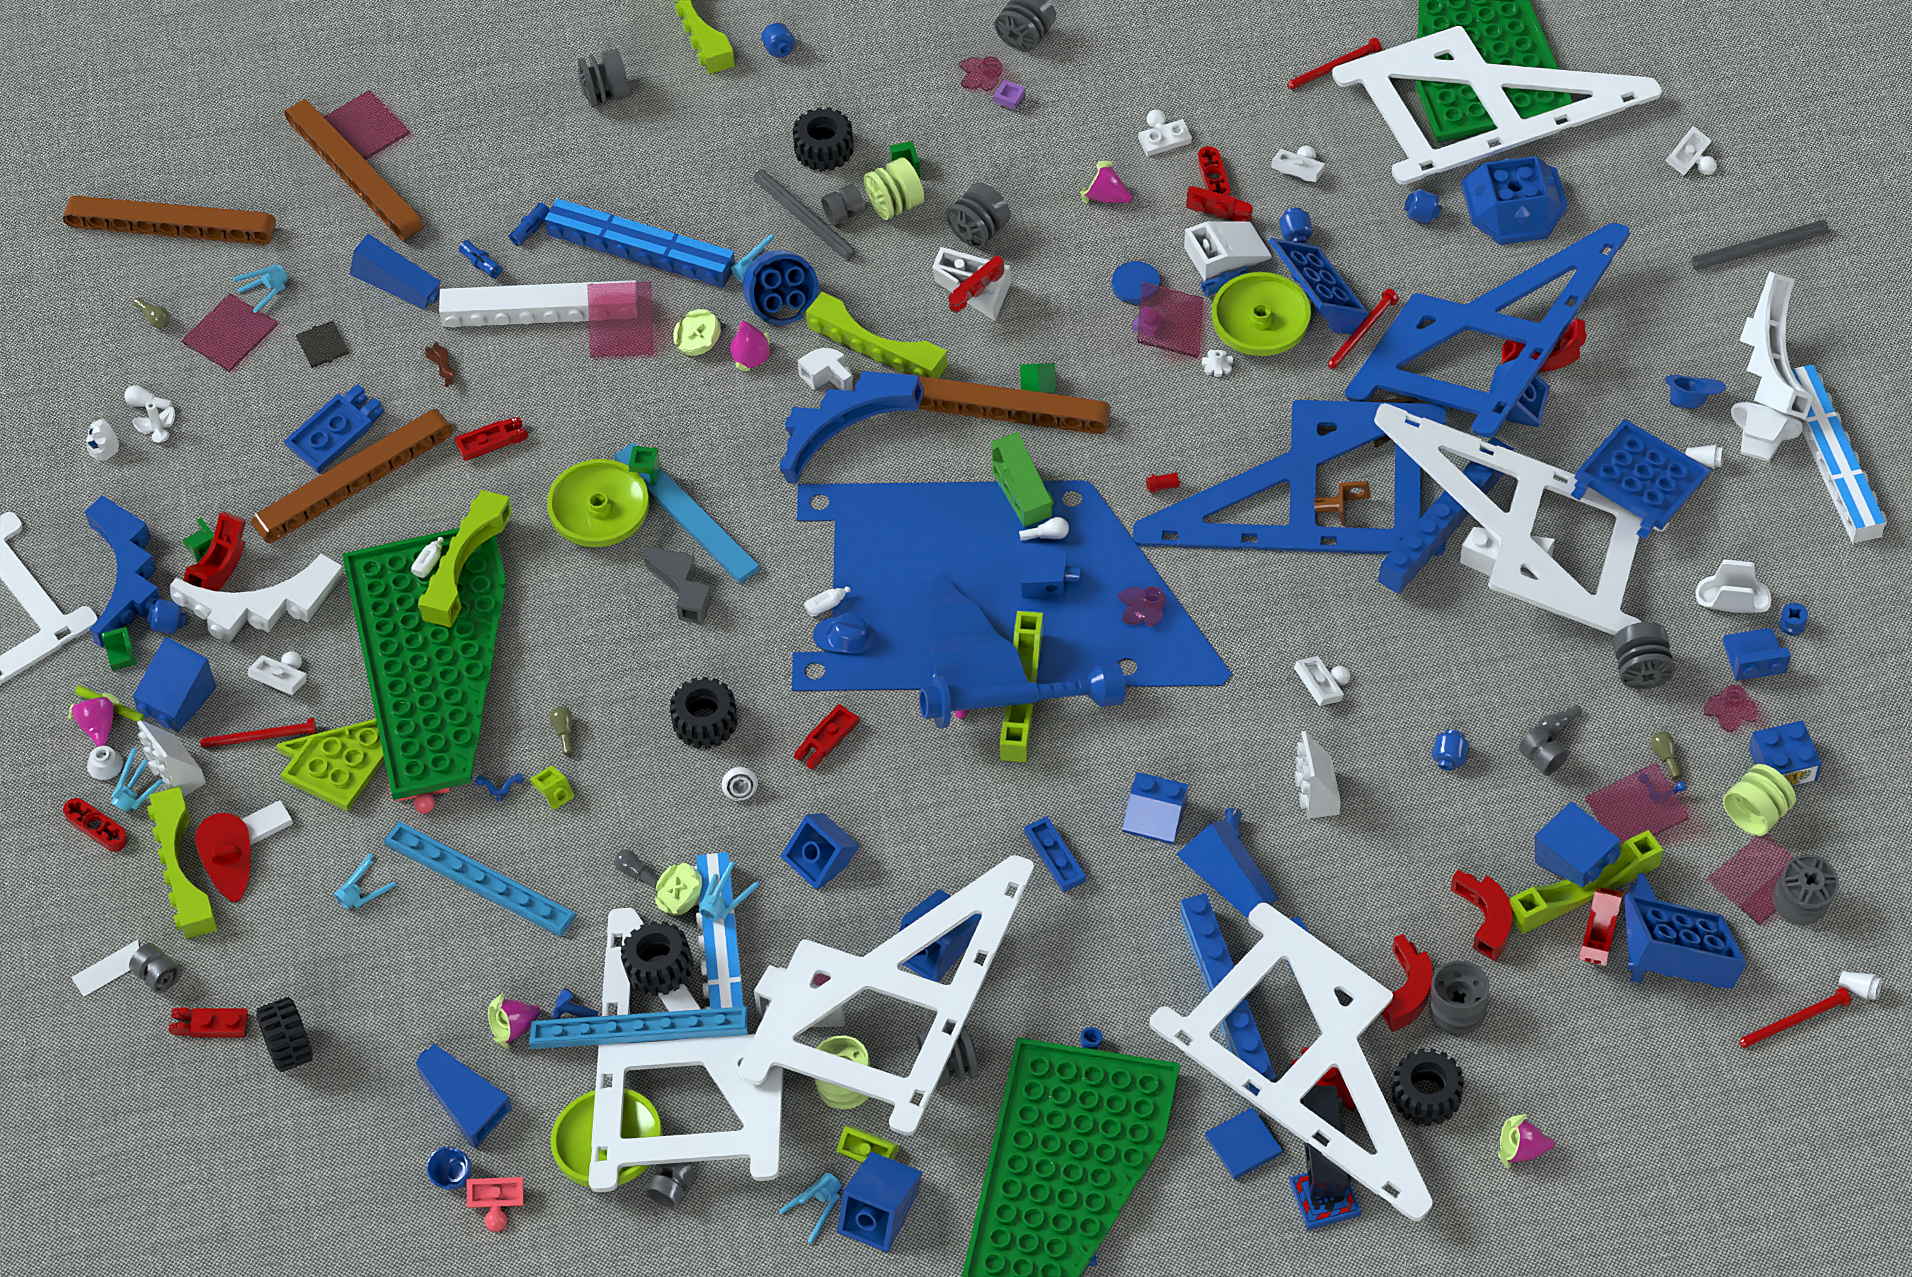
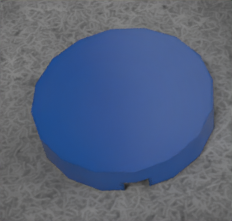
M1127 262L1119 266L1113 273L1111 287L1114 295L1123 302L1126 300L1135 305L1143 304L1154 299L1160 289V276L1153 266L1145 262Z

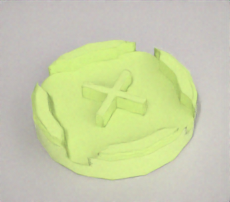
M706 309L690 311L685 315L686 318L683 321L679 320L676 324L673 338L681 352L686 355L697 356L707 352L715 345L721 333V325L717 317Z
M687 863L670 866L661 875L655 890L658 893L657 897L655 896V902L658 908L671 916H679L688 912L695 905L701 893L702 877L699 871Z

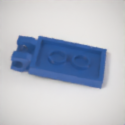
M357 384L344 397L339 393L284 440L285 446L319 474L374 426V421L384 413V410L381 408V402L373 398L361 409L358 408L368 398L364 394L365 390Z

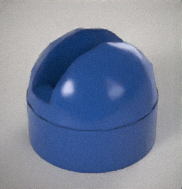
M1093 1027L1085 1028L1080 1036L1081 1047L1094 1050L1100 1048L1103 1039L1101 1031Z

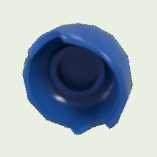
M443 1146L434 1151L429 1157L426 1173L434 1185L445 1190H458V1188H462L467 1184V1179L472 1174V1162L467 1154L463 1153L460 1149Z

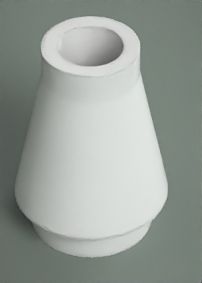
M1717 444L1693 448L1687 447L1686 455L1708 468H1722L1724 448L1718 447Z
M1842 971L1839 986L1868 1001L1870 999L1876 1000L1881 990L1882 979L1877 978L1876 974Z

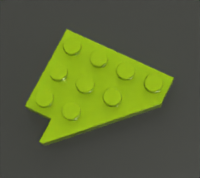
M376 718L278 743L276 746L279 753L292 759L280 775L282 781L347 812L385 761Z

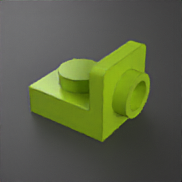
M552 765L530 778L533 787L545 796L550 808L553 810L574 798L567 778Z

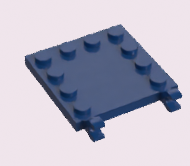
M1624 419L1577 470L1574 477L1577 480L1574 485L1576 488L1571 493V496L1580 500L1590 487L1642 518L1641 528L1636 535L1646 539L1654 527L1660 530L1665 527L1707 479L1711 469Z

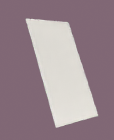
M138 940L71 977L83 997L130 971L129 961L139 949Z

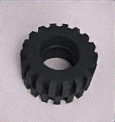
M818 107L817 110L813 111L810 109L807 111V114H801L793 127L794 152L797 160L801 161L804 167L809 166L811 170L819 169V171L825 172V169L835 170L836 166L840 168L844 165L843 162H848L850 155L853 154L854 147L851 121H848V117L845 114L841 115L839 110L832 111V108L829 107L826 109Z
M696 677L691 679L692 682L690 683L685 681L682 683V689L677 688L674 691L675 696H672L670 700V713L674 732H676L679 740L683 739L684 744L688 746L692 743L694 748L705 746V749L711 748L710 745L713 744L715 746L721 745V740L727 741L730 738L729 733H734L736 730L735 725H737L738 721L732 690H728V685L724 682L719 684V680L713 678L711 681L708 677H702V680H697ZM703 708L715 710L713 714L706 717L692 715L695 711Z
M653 921L651 925H640L639 930H632L630 932L631 937L624 939L625 945L621 946L620 950L622 954L621 961L627 978L635 990L640 989L641 993L645 995L651 992L652 996H658V993L667 995L670 990L676 991L680 989V984H685L688 981L687 976H691L693 972L694 960L684 932L678 929V926L674 924L669 926V923L664 921L661 924ZM667 955L659 961L648 962L655 956Z
M289 996L257 1008L256 1017L273 1064L280 1073L312 1061L313 1052L305 1027L294 1001Z
M1423 1048L1418 1049V1054H1415L1413 1051L1408 1053L1407 1059L1403 1057L1399 1061V1066L1395 1068L1392 1086L1393 1103H1396L1397 1111H1404L1403 1117L1407 1120L1413 1118V1123L1419 1125L1420 1121L1425 1122V1126H1431L1432 1122H1436L1437 1125L1442 1124L1443 1118L1447 1120L1452 1118L1453 1112L1456 1113L1459 1109L1464 1085L1461 1067H1456L1457 1061L1453 1057L1447 1059V1053L1442 1051L1441 1054H1438L1436 1049L1431 1048L1430 1052H1425ZM1421 1080H1430L1437 1083L1442 1090L1435 1094H1425L1418 1091L1413 1084Z

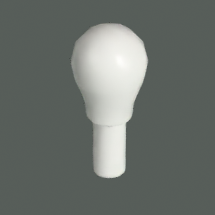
M139 385L128 387L124 394L125 401L132 407H146L148 402H154L156 407L161 409H167L172 406V401L155 397L154 394Z
M1055 517L1044 524L1038 525V528L1019 531L1021 541L1039 537L1041 539H1062L1068 534L1069 525L1065 519Z

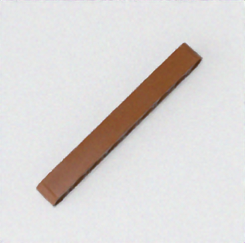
M303 99L284 110L287 121L295 131L401 241H405L424 229V225L417 213L309 101Z
M71 196L68 199L62 217L63 222L73 228L266 245L271 242L276 225L275 217L265 212L86 196Z
M919 376L925 390L918 408L919 410L1101 434L1107 430L1111 406L1104 401Z
M432 409L259 511L252 518L251 525L266 543H273L445 441L452 434L453 427L439 410Z

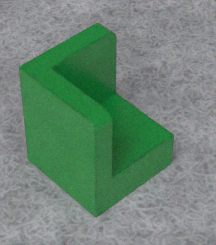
M913 141L889 146L890 162L901 157L907 159L920 178V162Z
M1055 363L1020 364L1021 390L1055 393Z
M633 446L629 462V472L649 474L651 485H656L660 470L658 448Z
M201 517L197 519L199 531L183 539L185 547L197 563L209 550L214 534Z
M127 627L101 634L112 671L137 665Z

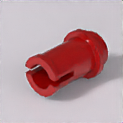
M1177 472L1158 476L1150 474V477H1146L1148 492L1156 494L1159 490L1179 488Z

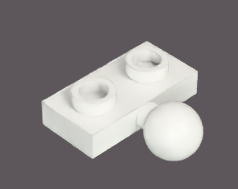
M1155 109L1148 113L1147 123L1152 129L1139 132L1138 139L1147 157L1191 143L1192 137L1183 119L1165 124L1166 117L1162 111Z
M1692 126L1665 160L1683 176L1694 163L1698 164L1699 172L1704 175H1711L1717 169V162L1714 158L1701 155L1712 140L1694 126Z
M1305 145L1298 149L1297 154L1280 149L1272 159L1271 168L1279 170V172L1301 177L1305 181L1316 182L1324 172L1325 163L1316 161L1315 150L1311 146Z
M293 651L285 653L282 656L281 663L262 655L248 668V677L290 695H293L306 682L307 674L298 670L301 667L302 659L298 653Z
M1319 656L1296 662L1294 669L1319 706L1342 700L1344 694L1339 686L1346 685L1350 680V672L1346 667L1336 666L1329 673Z

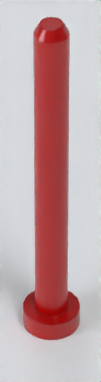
M1373 37L1369 39V44L1290 80L1287 83V87L1293 90L1332 72L1336 66L1357 60L1372 52L1374 54L1381 52L1382 46L1379 40Z
M1385 289L1382 293L1383 299L1329 360L1328 367L1330 369L1337 368L1390 305H1395L1399 301V296L1394 290Z
M308 718L307 723L206 737L200 740V744L203 748L304 733H309L310 736L317 734L315 718Z
M1840 987L1835 990V995L1742 1037L1739 1040V1045L1742 1048H1747L1838 1005L1846 1007L1851 1004L1850 995L1844 987Z

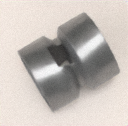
M854 184L840 188L839 193L831 192L821 197L822 208L832 225L846 221L848 215L855 217L865 212L864 200Z
M1537 726L1523 738L1518 749L1528 760L1533 759L1534 766L1545 776L1556 772L1565 763L1569 751L1559 741H1553V735L1543 726Z
M147 943L141 946L129 961V969L158 994L171 988L180 976V966L170 957H167L154 943Z
M686 1162L659 1164L656 1169L657 1175L652 1176L645 1188V1194L648 1198L662 1207L675 1209L684 1195L683 1189L688 1188L695 1175V1171Z

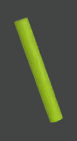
M78 685L75 689L76 695L87 700L103 697V695L81 685ZM121 703L114 704L115 713L135 722L145 720L144 715Z

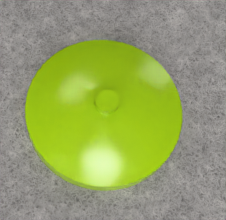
M1253 272L1237 276L1220 288L1212 304V324L1219 338L1232 349L1248 355L1270 356L1285 352L1296 346L1304 338L1310 325L1311 307L1305 292L1292 280L1274 273Z
M592 459L569 467L555 479L547 496V509L554 529L566 540L586 547H605L629 538L641 527L649 510V497L644 480L638 473L629 472L628 465L610 459Z
M624 1088L621 1138L663 1136L661 1121L652 1103L641 1094ZM595 1090L583 1094L566 1106L554 1123L550 1140L552 1154L560 1171L568 1179L586 1187H590L589 1171L592 1155L591 1144ZM599 1150L598 1161L607 1160V1150ZM650 1165L620 1168L618 1185L633 1180Z

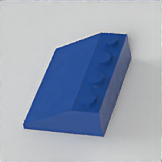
M1270 238L1268 242L1291 271L1292 278L1299 282L1306 296L1317 306L1316 310L1329 322L1330 329L1337 334L1352 335L1369 313L1319 246Z
M1629 893L1626 894L1625 912L1628 952L1635 968L1644 972L1661 973L1667 977L1683 978L1693 983L1702 982L1716 988H1734L1747 963L1722 914Z

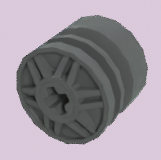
M1009 0L995 19L994 28L997 35L1008 46L1021 52H1029L1035 49L1044 34H1046L1056 20V11L1049 0Z
M617 48L602 52L601 64H598L595 57L590 55V67L587 66L584 57L578 58L580 86L583 95H585L591 107L597 106L596 94H598L602 104L606 103V92L610 91L615 101L630 97L625 69Z
M981 182L974 183L963 194L962 198L958 199L946 212V220L953 233L962 242L975 248L983 247L993 237L995 232L999 231L1011 218L1010 208L1002 195L991 186Z
M1653 622L1635 623L1619 630L1613 637L1615 657L1618 660L1617 666L1623 685L1632 689H1651L1661 686L1674 676L1675 665L1672 661L1673 656L1670 652L1669 638L1664 626Z
M1805 854L1793 858L1785 866L1772 890V902L1776 911L1783 919L1793 924L1808 925L1817 922L1824 916L1838 892L1839 878L1828 861L1816 855Z
M1454 960L1439 967L1435 971L1431 982L1429 1015L1433 1023L1441 1030L1451 1034H1466L1480 1027L1486 1017L1489 997V979L1486 973L1479 966L1468 961Z
M965 1024L935 1089L950 1085L951 1071H954L960 1082L965 1080L964 1068L970 1079L978 1077L977 1052L972 1036L967 1031ZM946 1025L944 1033L951 1035L953 1030L950 1025ZM930 1030L917 1033L916 1035L919 1053Z

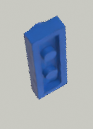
M1048 816L1024 827L1026 837L1062 893L1086 882V875Z

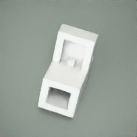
M820 348L811 351L798 360L799 376L813 390H816L830 380L839 390L853 391V375L849 368L845 366L844 354L831 348Z

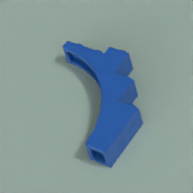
M862 371L860 380L855 384V391L827 389L825 398L821 400L820 409L793 407L790 416L786 418L785 428L790 438L788 439L785 457L780 462V470L787 483L797 484L804 467L815 452L844 428L860 420L882 413L918 411L925 391L919 376Z
M101 495L85 511L89 526L99 533L113 549L117 562L116 584L111 599L102 615L90 628L94 643L103 648L105 645L102 633L123 628L126 624L132 622L136 614L146 618L149 614L151 603L155 604L161 597L157 586L147 581L157 570L152 555L142 549L151 539L147 524Z

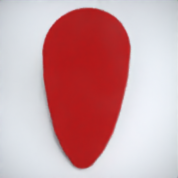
M216 813L207 817L199 825L195 836L196 846L200 859L213 885L230 902H238L246 891L250 875L251 845L249 831L244 821L238 816L230 813Z

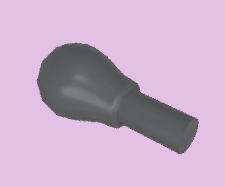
M1576 704L1565 712L1544 716L1539 721L1538 726H1543L1554 738L1568 724V721L1582 714V708Z
M625 849L616 854L614 864L619 871L633 875L636 878L639 877L654 889L656 888L659 878L645 869V865L633 851Z

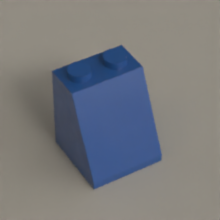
M165 637L133 694L136 710L146 718L150 716L157 720L162 727L166 729L172 728L180 732L216 689L208 659Z
M1572 801L1535 835V863L1581 887L1586 886L1590 881L1594 882L1602 873V869L1608 864L1611 865L1616 862L1621 854L1620 839Z
M938 889L903 916L899 932L949 899L951 895ZM978 913L972 915L905 961L903 965L921 977L938 983L968 948L982 915Z
M870 1152L844 1189L837 1233L888 1253L918 1195L922 1171Z

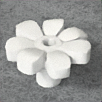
M1224 350L1208 351V357L1202 358L1204 372L1207 375H1211L1214 372L1216 377H1221L1222 371L1226 375L1232 372L1230 365L1233 364V357L1226 356L1227 353Z

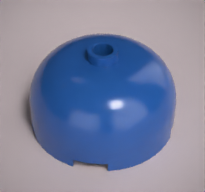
M772 250L757 257L748 267L743 281L744 298L752 312L767 323L780 326L802 319L803 316L801 314L806 312L815 301L819 290L818 278L814 268L804 258L787 250ZM794 294V300L789 302L790 296ZM782 302L791 309H800L797 314L785 319L768 316L763 310L764 308L770 313H775L781 308Z

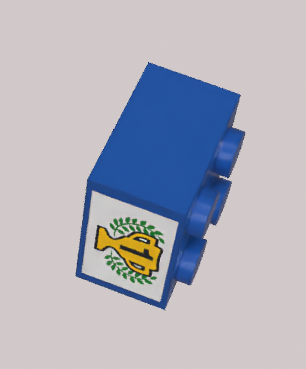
M1803 720L1752 732L1749 752L1755 765L1764 764L1774 768L1786 778L1792 787L1818 780L1822 763Z

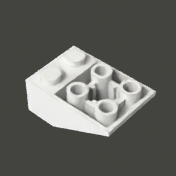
M1207 221L1185 229L1184 248L1204 281L1218 277L1224 271L1229 273L1243 266L1249 267L1272 258L1251 222Z
M141 720L137 722L140 733L137 735L144 746L142 748L143 752L149 760L147 762L148 766L155 776L160 774L166 790L180 786L183 796H186L206 784L201 768L174 734Z
M1301 731V742H1297L1298 757H1296L1297 771H1295L1296 786H1301L1302 792L1299 794L1301 809H1306L1308 819L1339 815L1341 800L1331 756L1306 731Z
M769 965L756 986L754 996L758 1018L763 1019L787 969ZM813 981L810 985V987L813 989L819 987ZM840 1006L811 1027L844 1026V1006Z

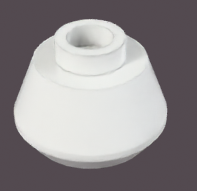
M108 746L95 748L90 753L87 762L89 774L98 780H108L115 777L123 767L121 755Z
M736 766L731 768L722 779L724 794L734 801L746 800L757 790L758 781L756 775L745 767Z

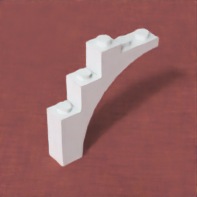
M1769 272L1754 317L1747 318L1740 341L1755 346L1747 371L1762 376L1754 401L1783 413L1806 419L1814 395L1806 391L1796 380L1790 368L1785 338L1788 304L1795 279Z
M320 554L307 568L289 580L273 587L239 593L211 591L175 578L170 584L171 598L179 606H186L193 610L198 617L202 619L207 618L210 634L217 639H224L230 643L247 620L254 628L263 629L268 633L285 611H288L293 618L302 619L308 623L341 581L342 565Z

